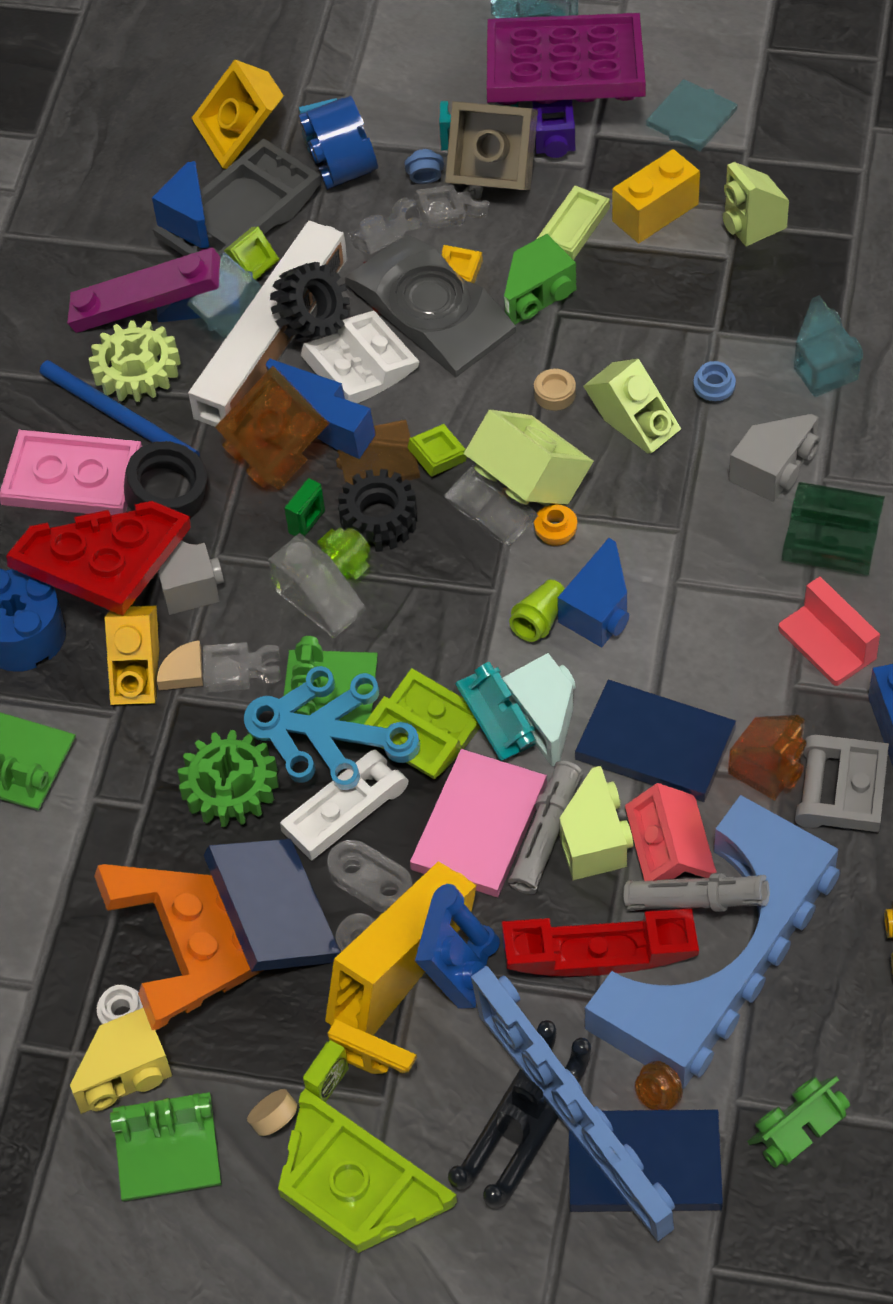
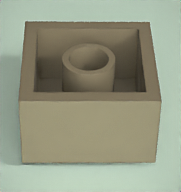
M452 101L445 183L530 190L538 109Z

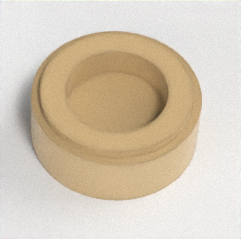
M562 369L543 371L534 381V397L536 402L541 407L553 411L569 407L576 397L574 377Z
M286 1089L277 1090L262 1099L251 1110L247 1121L259 1136L273 1134L292 1119L297 1111V1103Z

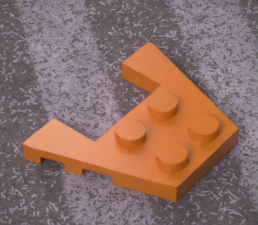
M107 864L97 866L94 877L107 911L149 903L155 904L182 976L141 984L138 995L151 1030L162 1028L168 1024L170 1018L183 1011L189 1013L201 1006L204 999L221 990L225 993L262 972H251L212 875Z

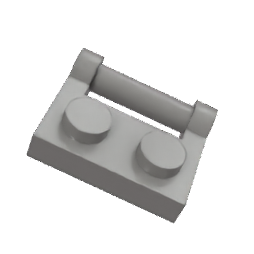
M824 735L806 737L803 754L807 758L802 803L796 807L795 822L806 828H817L825 825L879 832L889 743ZM829 758L840 759L834 805L821 803L825 761Z

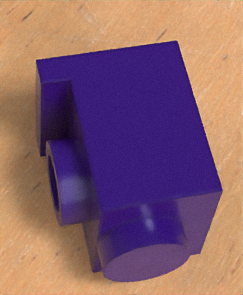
M572 99L557 100L550 104L532 101V109H538L535 137L536 154L545 153L551 158H560L568 151H576ZM564 112V117L542 119V114Z

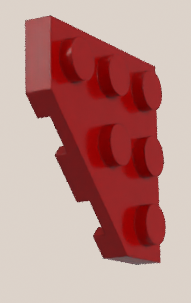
M154 501L135 504L134 511L111 515L109 510L76 516L74 517V523L52 528L49 527L48 522L33 525L26 530L6 555L7 566L123 616L190 530V516Z

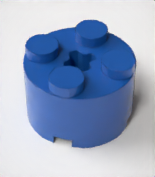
M351 96L337 99L298 115L306 137L313 136V139L308 141L307 144L314 163L323 162L324 166L319 167V172L327 190L378 169L377 159L370 138H367L363 128V120Z
M0 569V669L14 672L28 671L36 668L37 662L47 656L50 660L60 651L66 637L64 618L53 586L14 569L6 571Z

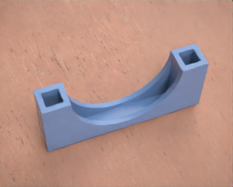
M742 795L738 797L715 829L714 853L730 863L742 877L765 875L766 881L768 880L770 889L769 902L766 906H757L759 921L747 947L731 964L721 971L687 984H646L625 978L611 971L585 1007V1030L683 1089L693 1075L701 1077L707 1070L714 1056V1052L711 1050L720 1037L726 1040L732 1034L740 1018V1014L737 1012L746 1000L752 1003L757 998L766 980L763 976L771 964L778 966L783 961L791 945V941L788 939L796 928L802 931L808 925L816 909V905L813 903L820 893L828 895L840 875V870L836 868L838 848Z

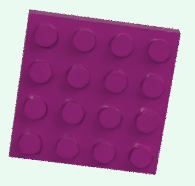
M640 13L488 19L487 103L496 102L500 105H513L518 101H536L541 104H550L557 100L575 99L579 102H592L597 98H615L620 101H629L636 97H646Z

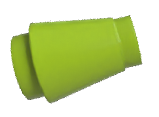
M546 580L544 584L513 606L509 619L512 631L519 638L528 642H535L540 638L546 637L558 614L557 597L565 589L564 586L556 580Z

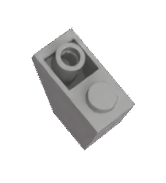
M807 414L752 425L730 455L729 481L775 502L784 488L789 490L794 485L803 461L805 459L811 460L816 454L821 441V437L817 436L819 417Z

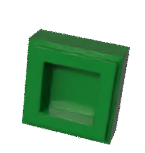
M310 478L306 480L284 508L289 534L299 539L304 538L325 512L321 484Z

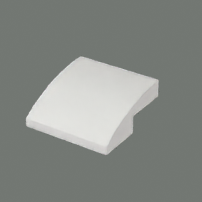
M374 310L343 319L342 321L345 324L341 329H338V333L303 343L301 357L317 375L342 383L345 399L354 403L367 400L393 386L418 368L419 360Z

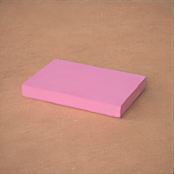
M19 430L0 489V503L5 506L84 514L109 510L111 515L124 513L128 507L123 487L125 471L130 457L142 447L141 441Z
M461 749L410 860L411 870L425 874L439 861L455 872L463 874L468 880L476 884V891L498 898L536 811L535 803L540 794H543L547 785V775Z

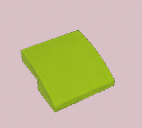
M413 668L410 669L390 698L384 696L364 723V725L388 728L396 722H405L412 725L418 733L420 750L414 759L406 763L433 779H436L457 758L460 750L465 749L481 728L463 697ZM398 733L392 738V742L396 745L404 744L408 740V735Z

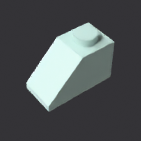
M549 653L504 676L502 679L512 694L509 697L512 705L517 703L530 726H534L535 732L532 734L536 739L535 745L553 767L561 759L573 712V689L576 688L570 671L564 665L558 666Z

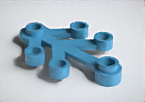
M323 666L312 668L307 673L305 683L280 699L273 696H262L253 700L247 706L244 713V724L249 734L261 741H271L286 762V769L290 778L299 783L307 782L313 777L315 765L308 753L297 749L288 732L307 735L331 770V777L335 786L341 790L353 789L359 783L360 773L355 762L345 759L332 739L383 747L388 758L398 763H405L414 759L420 750L418 733L408 723L396 722L388 728L339 720L360 705L371 704L378 698V683L372 675L367 673L355 676L351 681L348 691L311 715L294 712L313 698L326 697L333 692L335 688L332 672ZM324 676L329 679L328 683L323 687L313 686V682L317 677ZM368 683L373 686L372 691L366 695H361L357 692L358 687L362 684ZM265 711L273 712L274 717L271 721L263 723L258 720L261 713ZM398 733L408 735V740L401 745L394 744L392 738ZM299 761H305L309 764L308 768L302 773L293 771L294 764ZM342 769H351L353 776L350 779L343 781L337 778L338 773Z

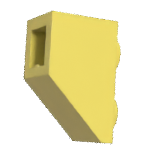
M144 1008L99 1026L70 1084L81 1114L90 1110H104L112 1106L117 1099L135 1091L146 1092L159 1086L164 1079L172 1077L163 1047L156 1031L151 1030Z

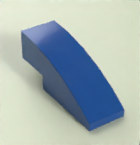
M269 358L265 365L271 390L290 416L317 439L338 451L360 459L376 436L371 409L346 400L342 383Z

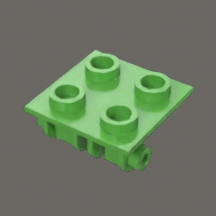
M304 636L301 638V642L296 644L295 650H289L284 696L305 683L307 673L312 668L317 666L328 668L335 680L333 692L326 697L313 698L294 712L311 715L348 691L351 681L355 676L367 673L376 679L378 653L322 651V647L318 644L319 641L316 637ZM324 676L317 677L313 682V686L323 687L328 683L329 679ZM368 683L362 684L358 687L357 692L361 695H366L372 691L373 686ZM373 703L368 705L362 704L339 720L364 724L372 713Z
M0 712V799L39 811L76 735Z
M210 1092L113 1108V1112L110 1113L112 1131L115 1132L122 1201L221 1185Z

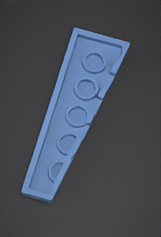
M488 966L472 975L471 980L481 1020L527 1078L540 1086L539 1088L542 1089L544 1099L654 1238L659 1241L672 1232L674 1224L673 1212L671 1210L675 1208L671 1197L658 1182L654 1185L650 1183L642 1172L644 1167L637 1154L628 1144L622 1145L612 1132V1125L605 1114L597 1106L593 1107L584 1095L576 1078L568 1069L563 1067L547 1042L516 1003L520 1001V996L510 980L504 975L497 979Z

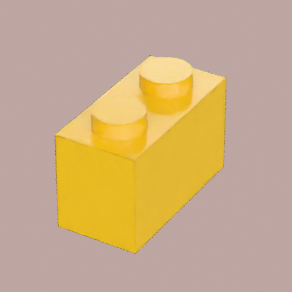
M674 149L670 150L612 188V222L638 244L699 204L700 170Z

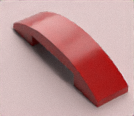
M692 908L646 911L643 921L551 927L550 918L502 921L501 924L507 969L530 974L600 976L609 975L611 971L617 974L635 972L680 962L699 954Z

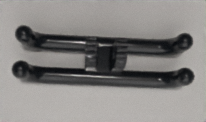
M545 1020L538 1025L537 1032L544 1038L552 1051L556 1041L557 1030L552 1021ZM582 1037L577 1038L573 1042L571 1055L565 1069L572 1073L578 1083L585 1073L591 1056V1044L586 1038ZM521 1069L461 1166H453L448 1173V1180L453 1188L457 1190L465 1189L475 1181L502 1136L519 1144L496 1184H490L484 1189L483 1199L490 1208H499L510 1199L559 1118L547 1101L544 1103V1095L542 1089L539 1088L540 1086L529 1080Z

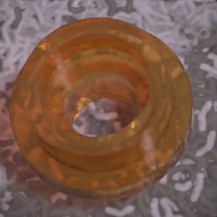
M651 1061L643 1066L635 1081V1089L639 1099L652 1110L671 1109L682 1099L683 1089L678 1074L669 1065L661 1061Z

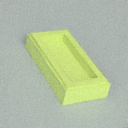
M574 186L537 239L548 234L574 260L610 209V199Z

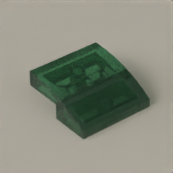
M799 482L783 546L782 560L869 576L885 496Z

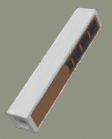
M308 220L188 392L193 419L227 432L232 430L268 377L265 364L269 358L279 361L295 335L288 337L284 333L287 326L278 327L275 322L281 317L279 312L272 314L271 307L277 305V301L270 300V293L277 291V289L272 287L274 282L281 279L279 275L283 272L312 262H320V266L325 264L330 266L329 274L339 273L347 261L343 232L331 226H324ZM304 287L303 301L306 309L311 314L317 305L313 294Z

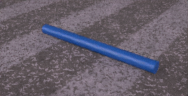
M50 360L42 363L39 370L41 375L150 442L171 441L188 447L200 456L199 451Z

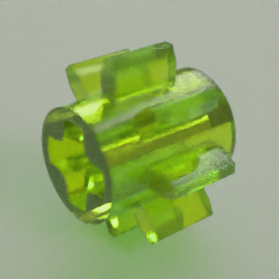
M331 528L317 541L318 545L322 548L317 556L318 565L333 580L339 581L344 578L348 581L351 577L356 580L370 567L365 561L369 556L370 546L366 539L352 528H347L345 531L342 528L336 531Z

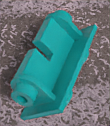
M487 662L475 669V674L455 683L500 761L510 758L536 744V739L532 734L535 732V728L530 726L518 704L512 705L509 700L512 694L499 674L501 672L499 667L493 668L491 663Z

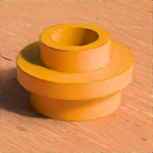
M558 504L548 505L540 509L535 515L534 530L544 543L551 546L564 545L573 537L577 530V517L566 506Z

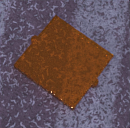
M406 420L374 426L376 435L360 459L339 449L337 450L339 458L336 459L337 467L343 471L345 483L348 482L353 485L352 477L359 474L364 479L366 478L365 471L373 469L374 476H380V469H387L389 478L392 477L394 472L401 474L402 482L405 479L413 480L420 478L417 460L408 449L409 438L411 437Z

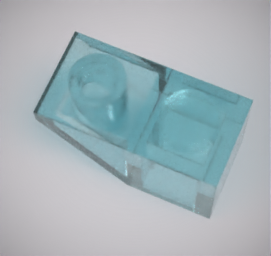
M820 295L811 300L796 341L794 370L812 395L817 397L858 380L860 363L863 359V350L859 341L855 337L849 336L843 328L836 310L833 308L829 309Z

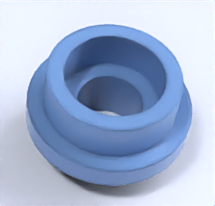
M417 150L405 160V171L410 175V180L415 183H432L441 177L444 159L432 150Z
M710 361L703 364L696 372L693 381L695 392L701 398L709 401H721L728 398L734 392L736 379L731 369L725 363L719 361Z

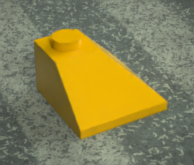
M234 59L191 119L222 168L227 169L233 164L284 95L268 71Z

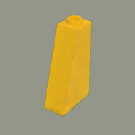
M439 861L334 958L325 1022L332 1026L335 1019L374 1035L425 973L415 962L434 892L442 885L453 884L463 894L464 904L472 912L477 885L468 880L463 874L455 872ZM451 919L450 926L458 933L460 928Z

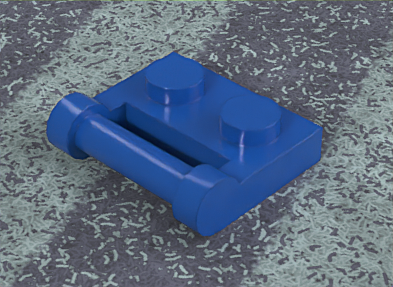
M445 884L440 886L432 896L415 962L457 1008H475L476 998L471 976L486 966L488 957L498 950L500 939L492 928L483 926L464 904L463 894L453 884ZM451 919L468 937L467 944L450 926Z

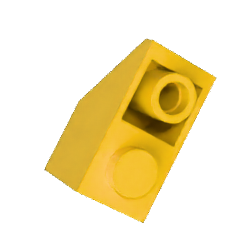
M132 606L123 616L109 611L105 616L110 705L155 703L159 661L157 606Z

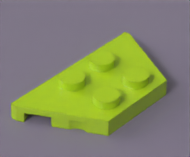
M306 1088L301 1092L295 1129L291 1131L288 1144L289 1154L287 1162L283 1166L278 1186L279 1195L285 1201L357 1253L455 1206L457 1195Z

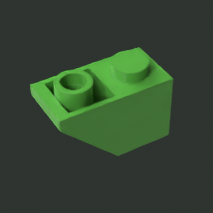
M548 234L516 250L513 254L504 294L505 313L514 325L532 318L540 310L556 301L564 300L572 292L576 291V262Z

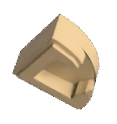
M200 641L186 643L173 650L164 659L157 674L159 690L203 686Z

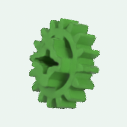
M230 730L227 739L221 740L216 732L212 733V743L208 745L200 740L196 741L197 754L185 753L183 755L185 767L178 769L182 800H187L189 811L194 814L201 810L203 822L205 823L210 822L214 816H218L221 827L227 826L230 817H236L241 825L245 824V813L249 811L258 817L262 815L260 802L272 804L274 801L272 789L279 788L276 760L274 756H269L267 744L264 742L255 747L254 737L250 734L246 735L242 741L237 740L235 730Z

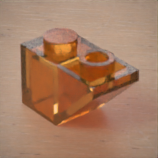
M799 715L755 717L730 749L728 774L775 801L785 787L791 789L795 786L803 772L804 765L800 761L807 741L803 739L805 719Z

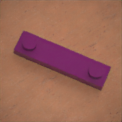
M211 247L71 292L67 324L75 333L218 289L221 257Z

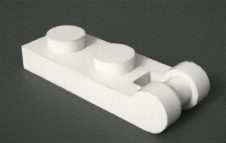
M377 750L368 752L355 763L360 773V780L353 789L341 790L331 781L280 822L282 833L291 839L311 861L388 799L397 798L407 788L409 780L399 770L392 771L387 766V759ZM347 769L337 778L343 781L348 780L353 776V771ZM367 779H375L377 783L370 787L365 781Z

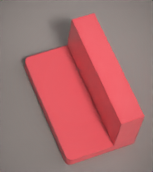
M820 576L806 585L804 606L779 623V632L835 686L840 685L877 659L880 633Z
M656 783L625 805L644 881L675 879L683 872L692 873L704 878H709L712 873H716L697 801L692 794Z

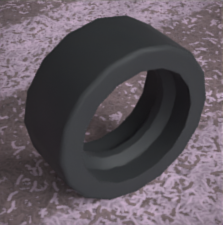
M171 441L147 444L140 447L129 459L123 486L125 501L132 511L135 510V504L154 501L188 515L191 519L200 510L207 484L206 469L199 456L184 445ZM167 468L177 471L186 477L190 483V489L187 494L180 497L164 499L153 496L143 489L140 484V478L145 472L150 470Z

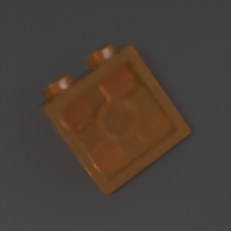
M272 366L215 428L226 439L222 444L225 450L239 462L244 458L250 465L246 472L255 482L263 488L270 484L280 490L308 460L302 452L327 427L329 422L281 371Z

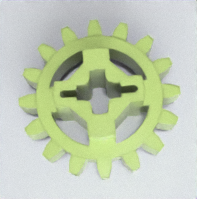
M134 320L129 322L127 329H122L116 324L113 326V335L102 332L100 334L102 344H92L93 356L89 357V364L95 385H102L103 392L107 396L116 391L118 401H123L130 394L133 395L135 402H140L141 394L146 392L154 398L156 397L155 388L159 386L169 389L168 377L177 378L179 375L177 365H180L181 361L174 336L167 337L166 329L163 326L153 331L150 321H147L142 328L137 327ZM160 354V355H161V358H160V361L158 362V357H157V356Z

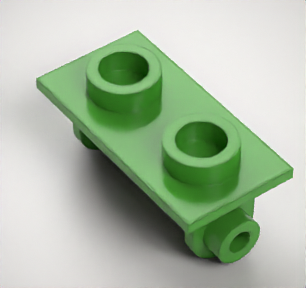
M835 1076L820 1082L816 1077H813L792 1093L796 1100L784 1111L778 1106L755 1123L759 1132L747 1141L748 1144L752 1145L763 1142L767 1147L763 1151V1155L769 1164L775 1168L780 1164L787 1166L813 1143L802 1129L806 1123L816 1137H821L836 1123L846 1117L845 1110L850 1107L848 1099L840 1091L833 1093L830 1089L839 1081L838 1077Z

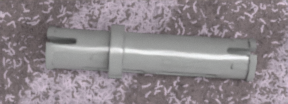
M557 761L545 793L540 794L535 803L536 816L524 841L512 875L508 879V883L516 891L531 895L537 892L541 876L560 831L559 818L573 798L579 781L583 776L582 769L574 763Z
M712 873L709 878L629 880L624 886L625 906H628V911L704 907L711 908L715 912L726 911L728 907L766 906L770 896L768 880L766 881L765 875L726 877L724 873Z

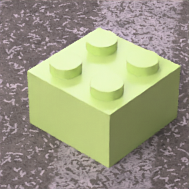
M488 410L464 452V455L476 463L474 469L479 474L493 481L499 480L507 486L505 492L508 496L525 505H528L529 502H537L544 506H548L550 503L568 505L594 462L532 415Z

